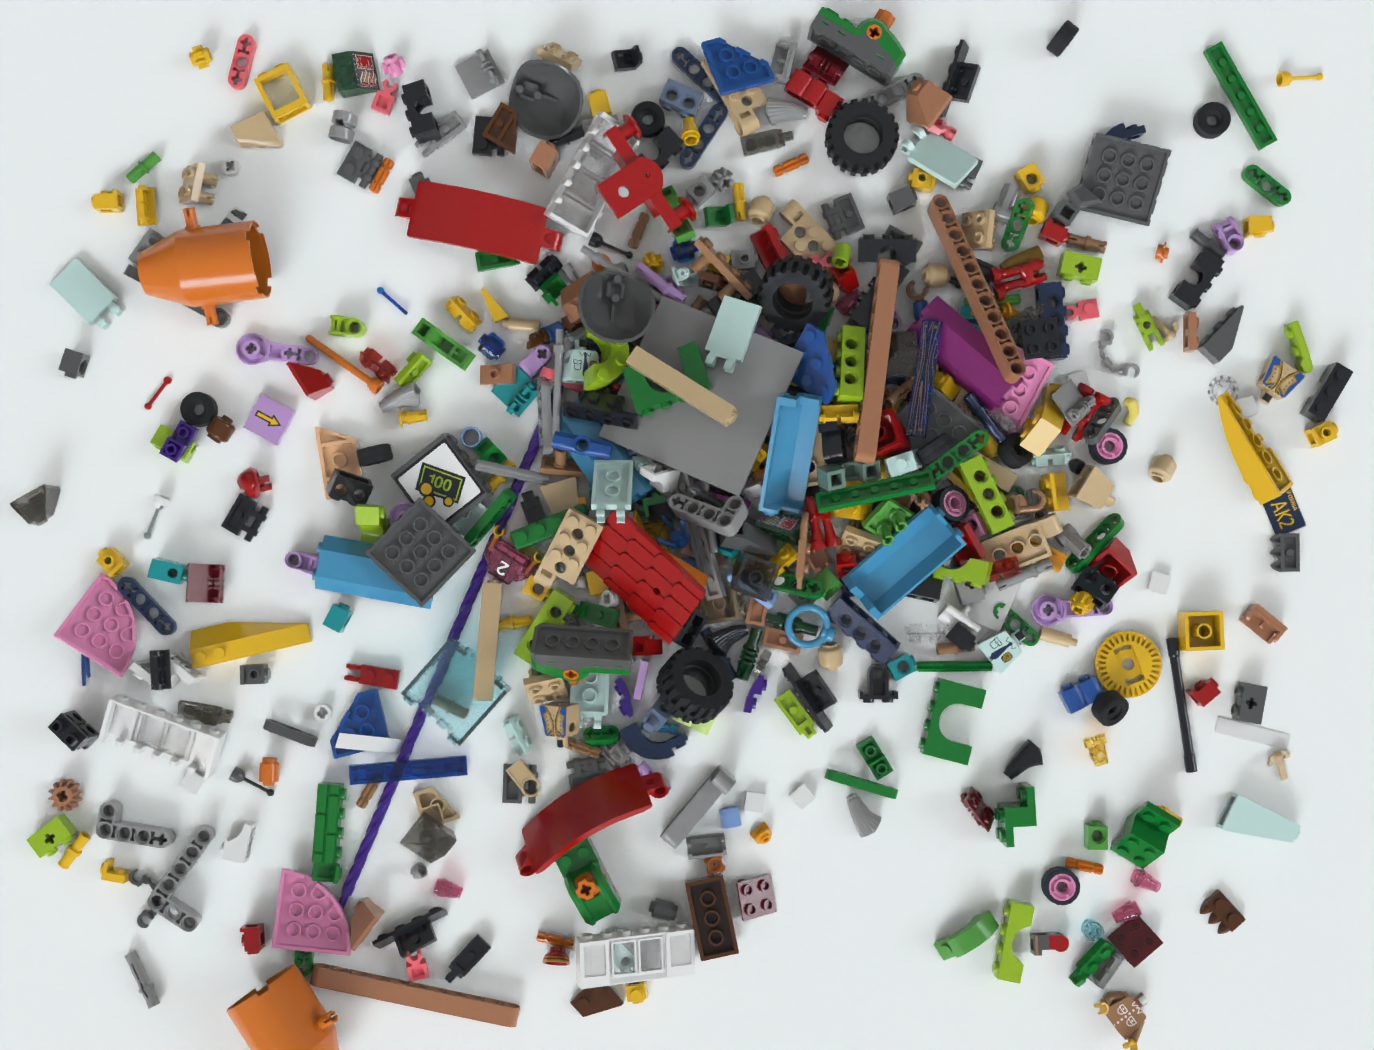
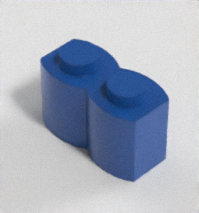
M1084 674L1077 678L1078 682L1074 684L1069 682L1061 686L1062 690L1057 693L1068 713L1072 714L1085 708L1103 693L1094 675Z

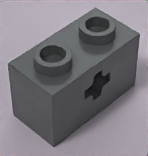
M1238 681V685L1234 689L1235 703L1231 707L1232 719L1261 725L1268 687Z

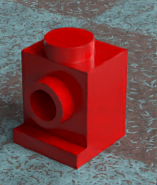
M827 90L816 108L815 115L817 119L823 123L828 122L835 110L841 107L844 99Z
M1048 217L1044 221L1037 238L1059 247L1062 243H1066L1070 233L1067 228H1064L1062 223L1051 222L1052 218Z
M849 264L843 269L833 267L829 270V273L835 277L833 281L837 283L839 290L841 289L843 293L848 294L859 287L855 269Z
M845 550L840 554H836L839 581H842L841 579L849 573L843 572V569L854 568L858 565L856 552Z
M654 635L633 636V656L663 654L662 639H654Z
M1211 677L1208 680H1199L1195 683V688L1187 689L1186 693L1197 706L1205 707L1221 691L1217 688L1219 684Z
M264 923L245 924L240 928V932H244L241 937V943L244 946L245 952L249 955L259 953L265 947Z

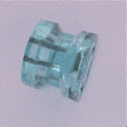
M1086 919L1081 925L1083 935L1091 941H1098L1104 935L1102 925L1094 919Z

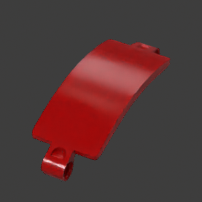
M419 181L415 198L399 197L395 217L410 219L407 236L410 238L472 249L534 265L538 263L541 248L560 253L564 237L562 232L545 228L548 218L544 215L545 207L488 192L435 182Z
M632 763L596 776L561 795L523 827L522 835L525 845L515 856L520 875L526 877L534 873L539 874L564 853L594 833L650 809L653 804L649 795L659 799L669 793V788L663 774L655 772L641 776L638 766Z

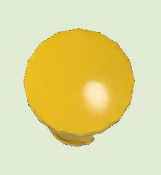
M400 408L398 420L401 428H403L404 423L411 425L413 422L428 421L427 410H406V412H402Z

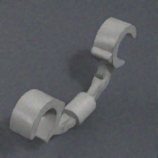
M1109 329L1100 331V333H1107L1109 335L1108 341H1098L1099 354L1106 368L1121 376H1127L1128 368L1133 367L1135 370L1134 378L1137 377L1140 373V368L1135 363H1126L1124 368L1119 370L1112 366V361L1108 356L1105 357L1103 350L1107 344L1111 345L1113 343L1114 334Z

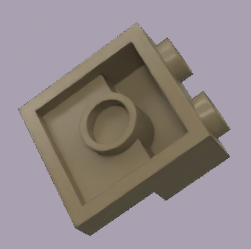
M725 582L723 584L727 596L707 601L704 595L700 600L702 614L709 617L704 625L744 619V615L747 614L746 604L742 603L741 597L744 595V591L738 586L732 585L731 582Z

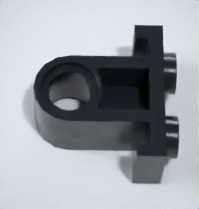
M826 421L825 424H819L818 431L822 437L825 463L832 464L846 461L848 434L837 421Z
M875 663L868 668L867 694H864L862 690H858V698L862 699L863 703H874V699H882V703H893V699H898L897 690H892V694H889V674L885 666ZM880 668L882 676L876 679L873 676V671Z

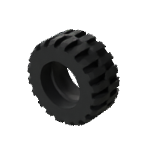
M862 98L861 102H858V99H853L850 104L847 102L842 104L840 109H836L832 118H830L825 132L824 143L827 148L826 153L828 158H832V164L834 166L839 165L841 167L840 171L843 173L847 170L851 176L860 174L861 177H864L868 173L873 175L879 169L882 170L886 167L887 163L892 159L898 146L899 126L897 122H894V114H889L887 112L888 107L885 105L880 107L878 105L879 101L873 100V103L868 102V98ZM861 122L872 126L879 136L877 148L869 153H858L852 150L844 140V132L849 125Z
M789 255L785 256L784 260L782 258L777 259L774 264L767 268L758 287L757 303L762 307L761 313L763 315L766 314L765 319L769 323L772 321L774 327L778 329L779 327L784 328L786 332L793 330L794 333H801V330H804L807 323H812L818 327L821 321L825 320L833 301L834 284L832 279L829 278V272L826 269L822 270L823 265L819 262L814 263L812 262L813 259L809 257L804 259L802 255H796L795 258ZM787 283L799 284L809 291L813 301L804 305L792 304L783 298L779 287Z
M693 646L677 650L660 668L659 675L656 678V683L658 684L656 689L657 693L660 694L659 699L661 703L666 705L665 709L668 712L671 711L673 713L672 716L677 719L681 718L686 723L691 721L692 724H699L700 722L704 724L713 720L730 703L733 697L734 682L731 681L732 674L728 672V666L726 663L723 664L721 662V658L718 655L715 656L712 654V651H705L702 647L694 649ZM683 674L690 675L699 680L705 688L706 696L692 691L686 684Z

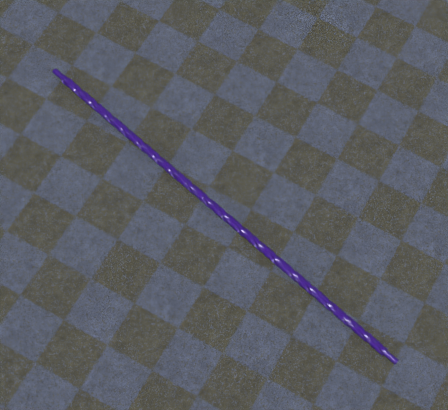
M553 385L552 390H551V411H552V416H553V391H554V385ZM561 386V395H562V393H563V391H564V386ZM538 424L520 463L519 468L530 470L538 453ZM514 479L510 489L517 497L495 523V526L500 525L497 530L499 534L506 528L507 522L512 515L519 493L525 483L523 480ZM493 532L489 537L482 554V559L476 568L470 587L460 606L458 616L453 623L447 642L439 656L435 671L431 675L424 692V697L413 718L412 726L407 732L400 754L395 761L398 764L394 765H402L409 760L414 743L420 734L426 715L431 708L437 689L446 672L449 660L457 646L461 632L470 615L472 605L478 596L502 536L499 537L492 551L488 550V547L493 539ZM393 766L395 769H392L389 777L398 778H389L378 801L377 809L371 818L365 837L355 856L353 866L344 882L339 899L343 910L349 896H352L356 882L367 860L368 853L373 846L379 827L390 805L391 798L402 774L396 773L403 772L394 771H403L405 768L403 766Z

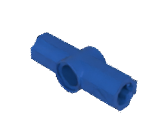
M555 431L552 441V448L607 460H610L613 447L611 442ZM581 441L588 443L587 448L584 450L577 448L578 443Z

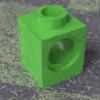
M827 567L814 578V580L822 583L825 590L823 598L826 601L844 586ZM818 587L812 589V592L819 591Z
M1090 820V823H1084V847L1088 850H1108V826L1102 824V821ZM1095 830H1099V837L1093 839L1092 833Z

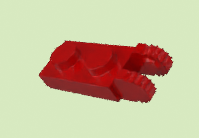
M347 663L346 665L348 669L361 670L360 677L345 675L344 680L388 689H398L401 670L366 664Z

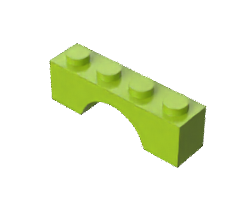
M970 558L961 568L949 569L942 565L932 574L933 578L944 580L945 577L952 578L951 582L963 584V581L971 582L970 586L982 588V585L989 584L993 563Z
M1008 898L1007 904H1004V922H1001L999 928L1001 938L1000 942L996 944V953L998 954L996 961H993L992 972L998 980L1021 983L1024 964L1014 956L1012 942L1018 931L1032 925L1035 907L1031 903Z

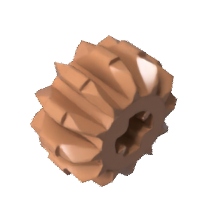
M65 778L61 779L60 782H55L53 784L54 788L48 791L52 794L48 800L54 801L51 807L58 806V811L65 809L67 812L71 811L72 808H77L79 806L78 802L83 800L79 796L84 791L78 790L80 783L74 784V779L67 781Z

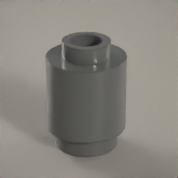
M656 897L655 901L651 900L648 912H651V917L669 922L670 920H675L678 906L674 905V902Z

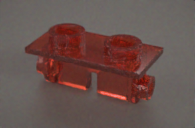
M367 347L364 352L361 351L359 357L361 365L373 371L377 378L389 384L391 376L394 377L398 372L396 367L386 359L380 363L379 361L383 356L373 348Z
M1017 556L992 562L993 566L989 582L1001 580L999 575L1003 573L1004 579L1018 576L1021 570L1018 565Z

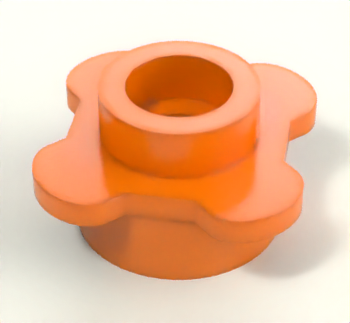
M1167 242L1164 245L1158 244L1155 259L1161 260L1160 263L1163 262V259L1168 258L1170 248L1166 247Z
M722 856L704 858L709 875L725 870Z

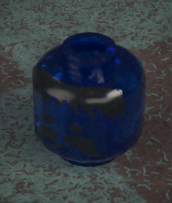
M690 239L687 242L678 244L674 240L672 246H670L673 260L679 264L695 260L696 252H699V249L694 245L695 241Z
M490 332L488 335L484 333L477 341L480 343L478 351L488 360H498L506 350L505 341L495 332Z

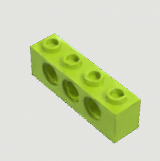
M843 325L840 332L836 334L838 349L835 352V360L838 361V366H835L834 376L837 378L839 387L835 393L836 403L859 405L863 399L866 327ZM845 380L850 381L852 384L846 383Z
M980 454L961 463L957 468L989 534L994 535L1015 525L1013 522L1015 517L1012 511L1008 510L1005 505L1006 498L1004 494L999 492L996 487L998 482L993 474L991 475L988 470L990 466L985 457L982 458ZM976 471L983 474L981 482H978L974 477ZM984 489L991 491L990 499L984 498ZM994 506L1000 510L998 517L993 516L991 513Z
M556 587L513 654L532 665L531 646L535 626L540 623L565 625L566 622L563 619L567 614L571 615L574 611L576 599ZM553 607H558L561 610L560 616L553 614Z

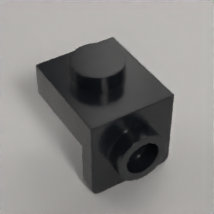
M634 45L631 49L613 50L611 52L615 72L636 70L643 63V55L639 45Z
M959 622L945 636L963 653L966 651L970 652L977 644L974 642L976 636Z

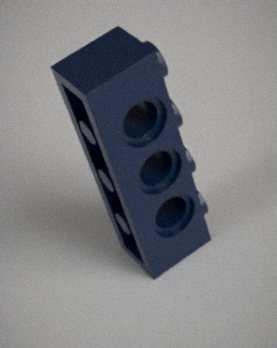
M1061 281L1040 283L1034 286L1037 319L1057 317L1063 354L1052 358L1045 357L1044 359L1049 361L1064 360L1068 358L1067 355L1070 353V346L1068 343L1066 344L1068 326L1067 324L1065 325L1064 319L1067 315L1066 306H1063L1065 288L1062 287ZM1049 298L1055 301V307L1048 305L1047 300Z
M844 592L827 609L826 612L830 622L837 624L846 636L852 637L858 647L870 653L874 661L880 662L883 665L899 649L901 643ZM843 614L850 615L851 620L845 619ZM857 627H863L866 632H860ZM872 640H878L881 645H874Z

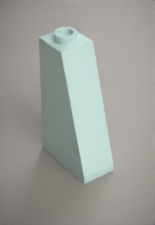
M1232 792L1215 827L1227 832L1293 843L1300 835L1301 825Z

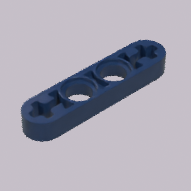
M676 47L672 51V62L716 103L725 104L722 98H718L719 94L714 90L713 84L709 87L703 84V80L708 75L703 69L701 62L684 47ZM677 53L679 55L684 54L683 58L688 62L685 67V62L681 58L677 60ZM697 65L700 70L698 73L692 74L689 72V67Z
M717 103L713 105L698 127L699 140L704 143V146L701 149H696L694 146H686L681 153L680 165L683 169L690 170L696 166L726 120L728 110L724 104ZM722 109L723 116L719 115L715 122L713 120L716 116L715 110L719 111ZM706 124L713 125L714 131L712 133L704 132L703 128ZM691 151L695 153L691 158L692 163L688 162L685 164L684 157L688 158Z
M122 577L118 581V590L160 634L172 635L177 630L175 620L133 577ZM124 582H131L129 585L131 589H138V591L133 593L130 589H124L126 586ZM138 594L145 596V602L142 605L136 602ZM153 607L159 612L156 618H152L149 615V611ZM162 620L164 623H170V630L164 631L165 625L162 622H158V624L156 622Z

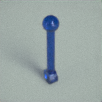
M383 287L377 288L378 294L386 297L402 313L408 314L403 307L384 291Z

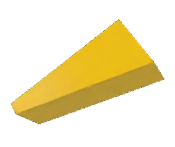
M482 288L481 292L494 323L509 319V316L485 288Z

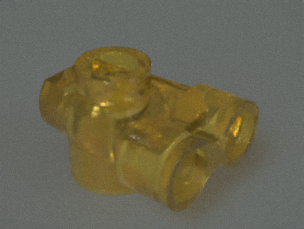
M1105 733L1082 739L1084 747L1088 748L1089 757L1095 767L1109 763L1105 743H1107ZM1102 752L1101 758L1098 759V753Z

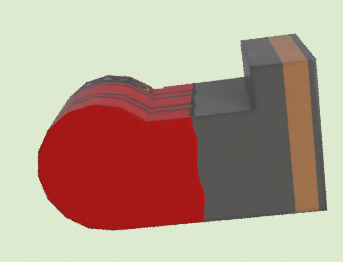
M1060 932L1030 933V952L1034 956H1042V950L1064 952L1069 947L1068 938Z

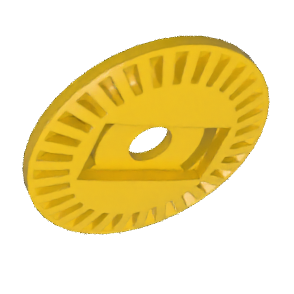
M1120 631L1110 635L1100 644L1094 658V669L1098 681L1107 691L1116 690L1124 698H1135L1146 694L1158 682L1162 671V659L1157 646L1150 638L1135 631ZM1131 645L1130 649H1122L1119 650L1116 654L1114 653V651L1119 647ZM1127 658L1133 661V667L1130 670H1125L1122 666V662ZM1139 675H1142L1138 680L1132 683L1125 682L1126 679L1130 680L1138 677Z

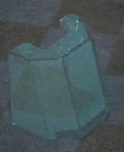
M456 638L449 639L401 694L404 696L403 700L410 706L413 704L416 706L420 705L424 714L428 717H434L437 720L436 724L441 729H447V739L453 745L458 744L461 746L512 688L502 680L503 677L495 670L493 702L473 700L477 653L468 646L465 647Z

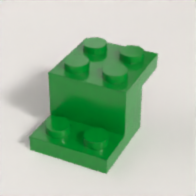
M1018 782L1019 787H1016V797L1019 801L997 803V808H994L995 820H998V827L995 828L996 838L1007 848L1015 847L1013 827L1037 826L1035 788L1027 782Z
M1147 801L1126 818L1123 833L1111 843L1110 850L1144 869L1165 853L1168 837L1180 827L1181 820Z

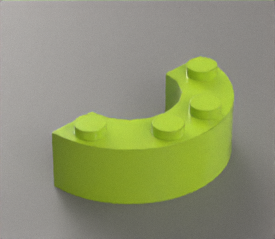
M585 328V337L592 339L598 345L602 354L601 364H592L584 372V390L594 391L608 386L622 374V369L627 366L626 360L629 357L628 342L611 343L593 336Z
M356 504L355 519L356 525L360 527L361 541L374 544L390 527V518H386V508L383 505Z

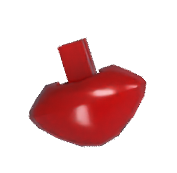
M249 467L238 475L237 484L240 490L251 498L257 499L261 492L272 490V483L265 484V482L270 481L269 475L259 476V472L255 468Z

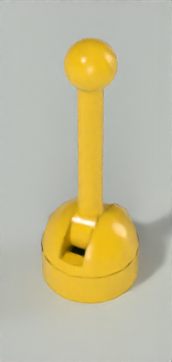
M1279 71L1276 76V84L1278 87H1285L1290 85L1292 80L1316 79L1320 81L1323 79V74L1292 76L1288 71Z

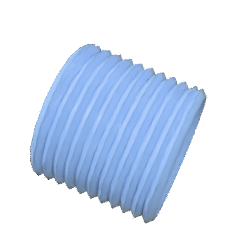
M470 426L462 430L460 440L463 445L473 449L483 440V435L477 428ZM470 430H475L479 434L478 442L471 446L467 445L464 440L465 434Z
M739 806L719 809L722 829L735 828L742 825Z

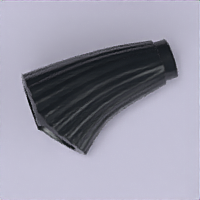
M739 624L711 632L706 635L705 639L712 652L726 657L730 648L748 635L749 632L745 624Z
M1028 739L1011 758L1003 773L1012 780L1031 767L1043 765L1041 749Z

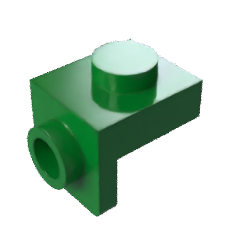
M727 204L723 207H705L703 209L706 228L727 227L734 223L735 213L732 204Z
M556 272L539 289L543 292L541 297L548 304L552 302L557 307L559 304L556 299L561 295L560 290L567 285Z
M660 492L649 494V498L642 499V503H639L640 514H644L645 518H649L648 506L666 502V496L661 495Z
M313 862L312 881L338 884V879L342 877V867H340L338 862Z

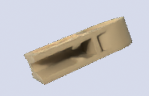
M521 758L505 770L525 796L534 797L540 792V781ZM534 780L537 782L538 790L536 793L529 794L525 791L524 784L526 781Z

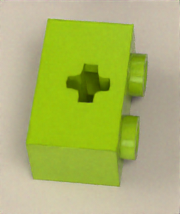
M1065 250L1060 255L1056 276L1061 277V280L1064 281L1076 280L1080 281L1081 285L1090 286L1098 281L1103 258ZM1076 266H1079V269L1082 270L1080 273L1078 272V268H1075Z
M64 813L56 816L26 839V841L39 858L44 856L49 858L59 851L57 847L61 844L65 846L74 839L73 835L78 830Z

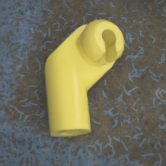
M1126 397L1123 404L1125 407H1128V414L1123 423L1132 426L1139 414L1138 401L1135 398Z

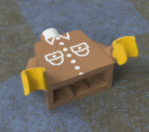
M1126 991L1107 992L1100 1000V1003H1094L1093 1005L1094 1008H1100L1097 1014L1106 1015L1118 1033L1125 1040H1128V1042L1122 1045L1124 1049L1130 1047V1050H1138L1137 1042L1146 1019V1015L1140 1008L1146 1005L1149 1000L1142 992L1134 998Z

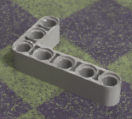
M719 764L665 828L660 837L676 849L722 793L726 795L736 783L735 776Z
M203 825L195 832L147 899L150 909L185 932H192L201 922V915L173 896V894L214 839L215 830L210 825ZM207 831L209 839H203L200 832ZM189 847H195L198 854L191 855ZM183 863L186 866V871H180L177 868V864ZM166 879L172 880L174 887H168ZM154 896H160L162 898V903H156L154 901ZM170 907H177L179 914H173L170 911ZM186 918H193L195 920V924L189 925L186 921Z

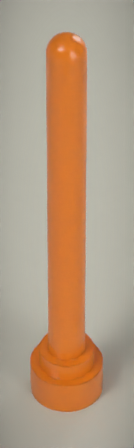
M312 335L305 337L308 343L365 382L369 391L375 395L383 388L384 382L379 378L369 377Z

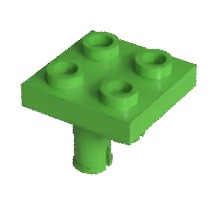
M887 499L883 500L862 522V526L873 534L880 536L882 543L889 546L892 544L891 541L894 542L895 540L893 534L896 531H905L908 527L906 522L916 514L895 500Z

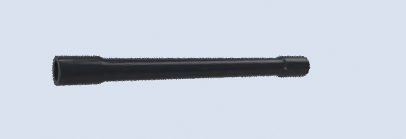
M1178 637L1167 638V651L1170 658L1184 750L1186 773H1193L1198 770L1188 717Z

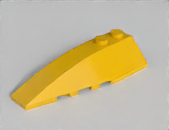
M1224 392L1217 397L1228 445L1244 482L1252 490L1254 499L1262 505L1281 496L1294 484L1271 447L1267 448L1263 444V436L1253 431V423L1249 418L1241 415L1242 409L1229 392Z
M226 622L192 630L189 652L193 669H198L312 642L308 623Z

